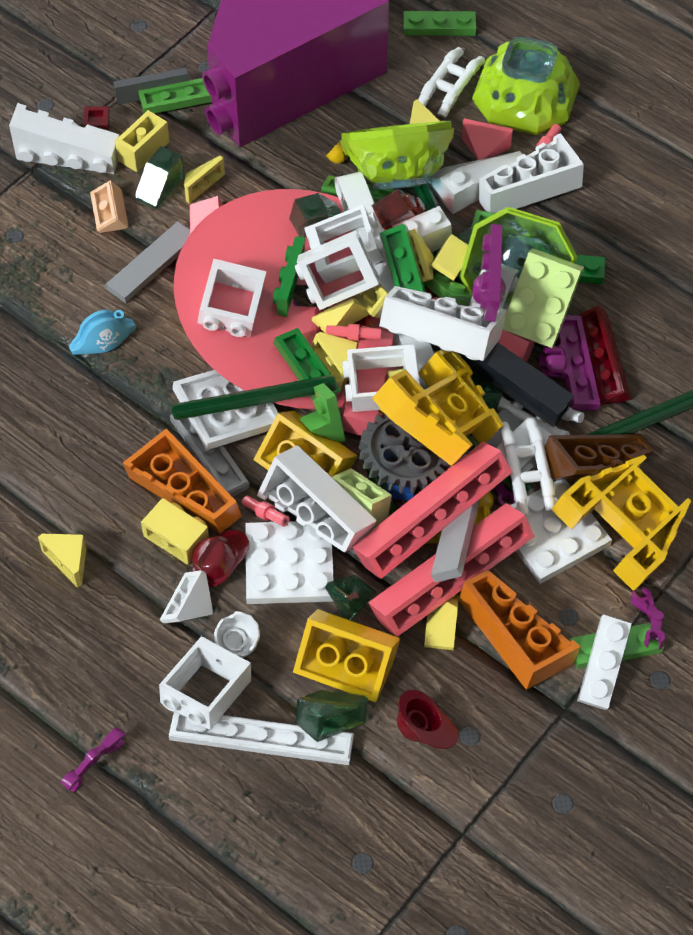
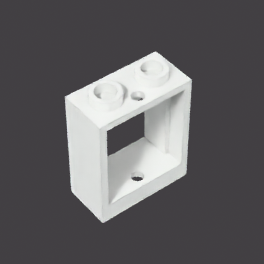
M364 205L304 228L310 249L325 244L324 241L364 225L371 245L367 251L373 264L384 261L382 253L384 247L380 234L377 235L375 228L379 227L377 219L373 212L368 213ZM353 255L330 263L328 256L314 262L317 272L325 284L360 270Z
M358 230L298 255L297 265H295L299 278L301 280L305 279L309 287L306 291L311 303H316L319 310L379 285L380 277ZM350 247L364 280L324 297L308 264Z
M213 259L197 323L202 324L205 329L210 331L223 330L224 326L225 331H229L235 337H251L266 271ZM215 282L254 292L248 316L209 307Z
M414 344L347 350V361H342L343 377H349V385H345L346 402H352L353 412L380 410L379 406L372 399L377 392H358L356 370L403 366L419 383Z
M201 636L159 684L160 703L168 710L184 715L193 724L202 725L211 730L250 683L251 663ZM201 665L230 681L209 707L180 692Z

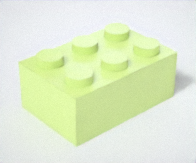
M531 249L507 310L503 330L552 348L557 341L584 267L537 249Z

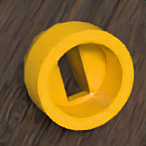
M340 142L326 155L335 164H341L347 159V155H345Z

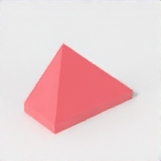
M464 118L462 140L477 160L490 158L510 150L512 128Z

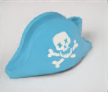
M100 310L91 314L82 322L78 334L69 345V349L73 355L108 352L118 347L137 327L132 319L125 318L124 312L121 310L115 312L112 310Z

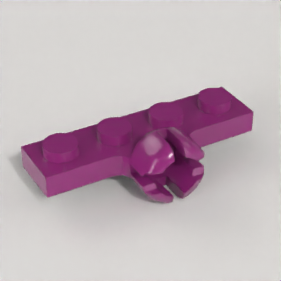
M491 224L489 235L484 234L482 251H486V253H483L481 269L486 271L475 279L472 295L474 300L480 304V308L484 309V320L495 322L499 305L505 295L506 285L501 278L502 225Z
M566 315L557 338L558 346H553L552 348L548 346L543 347V352L540 354L539 366L543 369H540V371L548 378H561L565 381L567 391L574 395L571 403L572 410H598L600 399L581 316Z

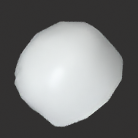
M234 612L232 615L222 618L214 632L215 644L241 658L250 655L255 650L260 639L258 623L251 615L243 612Z

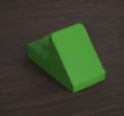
M324 383L315 386L316 398L313 400L316 411L301 417L300 421L313 433L340 443L346 441L336 395Z

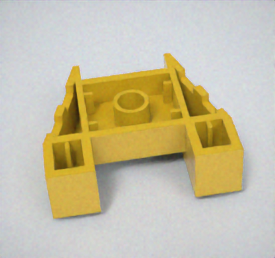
M439 350L418 372V375L429 388L424 390L411 374L404 369L390 377L372 398L390 420L451 466L473 445L466 437L471 433L479 443L483 441L487 443L503 426L495 409H489L482 398L485 394L480 385L475 386L470 377L473 372L469 365L455 351Z
M645 455L628 460L623 465L604 469L596 475L580 478L562 494L551 509L571 530L593 510L598 512L634 548L613 570L634 591L665 560L669 546L676 536L679 524L691 503V500L687 498L678 507L639 469L647 458Z

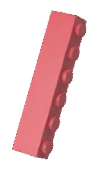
M484 441L481 442L354 544L352 548L364 567L382 579L509 476L512 470L501 450Z
M507 503L473 527L461 577L435 583L431 577L436 554L368 602L378 622L396 637L408 630L460 592L465 581L486 570H490L535 536L526 516Z

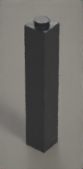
M497 342L484 361L472 360L464 354L458 353L471 370L552 427L570 409L574 398L573 394Z

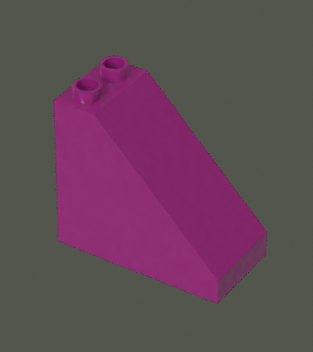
M221 0L207 45L209 69L202 73L203 83L212 98V105L206 107L205 113L214 132L218 135L227 132L239 147H242L387 73L389 1Z

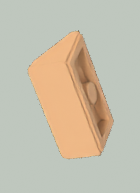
M110 180L90 192L97 232L116 231L129 227L120 187Z

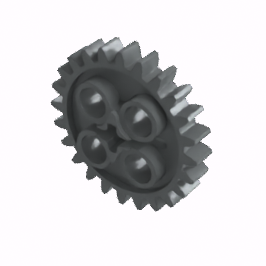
M385 413L383 418L376 415L374 423L368 422L366 430L362 432V440H360L359 449L361 450L359 459L364 460L363 469L371 468L369 477L379 476L378 485L380 486L386 481L389 483L388 490L390 491L394 486H398L399 492L403 493L404 488L408 487L410 492L414 494L416 486L423 490L427 487V483H432L448 469L449 464L390 420ZM385 459H390V460H393L394 462H388V461L385 460Z

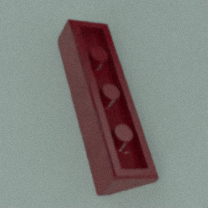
M598 305L576 315L581 316L600 404L631 400L607 312Z

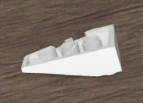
M518 151L444 167L432 176L425 177L431 191L454 214L479 200V179L505 164L511 165L515 163L516 158L522 155V153Z

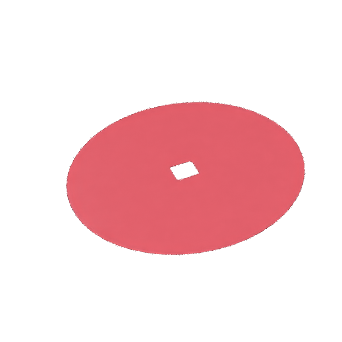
M276 189L248 194L220 206L207 215L191 232L181 249L174 274V298L183 329L202 358L217 373L244 391L299 381L273 342L275 337L299 328L310 346H312L315 334H317L316 324L312 322L316 307L294 306L292 299L288 316L277 315V304L273 303V294L275 288H280L281 282H279L281 267H286L287 262H285L287 247L292 246L295 236L305 238V252L311 250L304 228L343 213L344 211L338 197L299 189ZM381 220L385 230L392 228ZM348 231V232H346V233H343V234H341V235H338V236H336V237H333V238H331V239H328V240L324 241V243H327V242H329V241H332V240H334V239H336V238H339V237H341V236H343V235H345V234H348V233H350V232H352V231ZM350 247L328 255L330 263L353 255ZM213 259L266 271L251 337H235L229 331H225L224 326L223 330L210 331L205 329L202 324L197 323ZM315 263L308 264L324 297L364 279L359 270L325 284L317 272ZM298 278L297 285H307L305 279L301 280ZM215 282L209 307L248 316L254 292ZM424 285L426 293H430L431 299H433L432 291ZM370 315L372 328H380L384 332L391 333L387 328L379 326L381 318ZM403 366L390 368H392V370L403 369ZM345 388L342 389L340 396L337 397L338 408H343ZM310 396L273 402L294 408L316 410Z

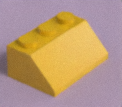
M288 411L277 414L254 458V461L269 470L277 455L298 445L330 477H333L352 468L358 455L337 441L311 432L300 421L301 415L295 411Z
M317 609L307 620L293 673L377 702L393 665L400 638Z

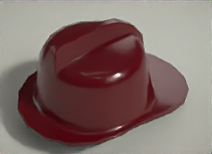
M229 530L217 534L215 537L202 540L193 551V571L203 570L206 573L208 587H215L225 582L249 550L248 537L241 531Z
M412 689L405 691L399 697V712L396 721L399 731L405 738L410 741L428 744L438 749L452 748L457 743L458 733L456 727L428 695Z

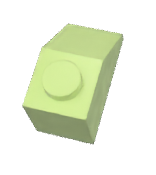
M352 468L332 477L377 520L373 529L387 519L392 497L390 493Z

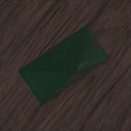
M355 575L328 582L325 586L341 615L347 620H351L376 593L373 588Z

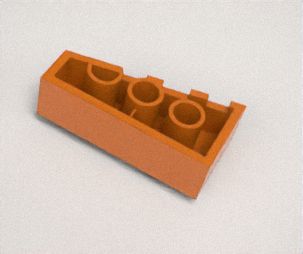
M167 428L123 462V466L131 480L160 498H164L170 503L175 502L179 504L185 513L193 518H201L209 528L219 534L242 517L237 501Z
M486 570L464 582L459 602L524 688L527 690L573 665L581 646L574 640L570 642L560 634L561 630L553 623L549 625L537 615L538 611L530 604L525 605L516 597V592L489 570Z

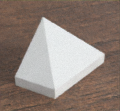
M203 570L184 574L160 618L162 623L179 622L213 614L207 576Z

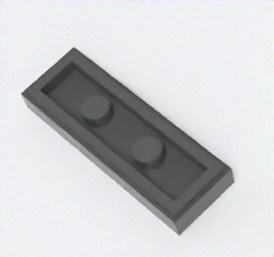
M181 68L114 81L117 105L140 101L139 90L189 81L187 69Z

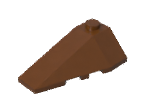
M640 434L549 435L544 447L553 480L577 479L588 475H595L601 473L604 469L623 465L626 461L642 455L646 457L651 456L654 452Z

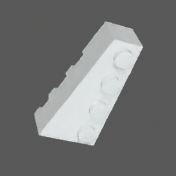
M17 103L9 125L17 160L114 174L118 163L115 140L119 137V134L86 125L83 128L71 119L57 120L48 117V112L38 110V113L26 110V105Z
M560 133L554 136L553 141L547 145L542 143L536 146V151L527 156L525 154L520 155L516 158L515 163L511 165L505 164L479 179V202L486 212L495 214L506 207L517 209L581 188L584 164Z
M395 286L385 296L379 326L387 328L395 334L402 333L413 337L418 342H428L439 346L445 351H455L464 354L469 359L484 361L501 338L507 310L499 308L495 322L485 321L484 310L480 308L478 303H472V307L458 305L454 298L445 297L435 300L431 299L430 293Z
M298 445L274 458L257 494L263 500L269 498L275 502V507L280 511H289L297 517L296 521L303 526L310 525L315 528L317 535L343 552L350 550L354 544L371 532L377 521Z

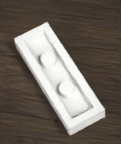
M606 615L601 616L578 696V702L603 710L609 708L631 623Z

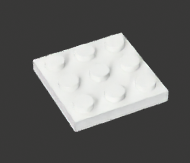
M215 370L174 381L172 388L180 403L244 391L229 382ZM266 403L191 417L189 420L205 449L209 450L269 431L278 411L273 403Z
M565 479L553 482L556 502L571 487ZM542 489L527 496L529 513L524 515L535 537L515 552L539 584L611 546L612 539L592 513L571 530L552 510L545 511ZM515 502L514 504L510 505V506H512L513 508L517 509V508H516V502Z
M297 521L289 522L285 527L275 522L246 523V536L249 540V550L246 554L247 604L334 601L332 544L317 535L315 528L310 525L303 526Z

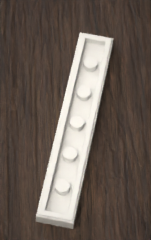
M176 711L173 714L169 733V740L343 765L350 764L354 733L226 715H222L211 730L202 725L193 724L187 717Z

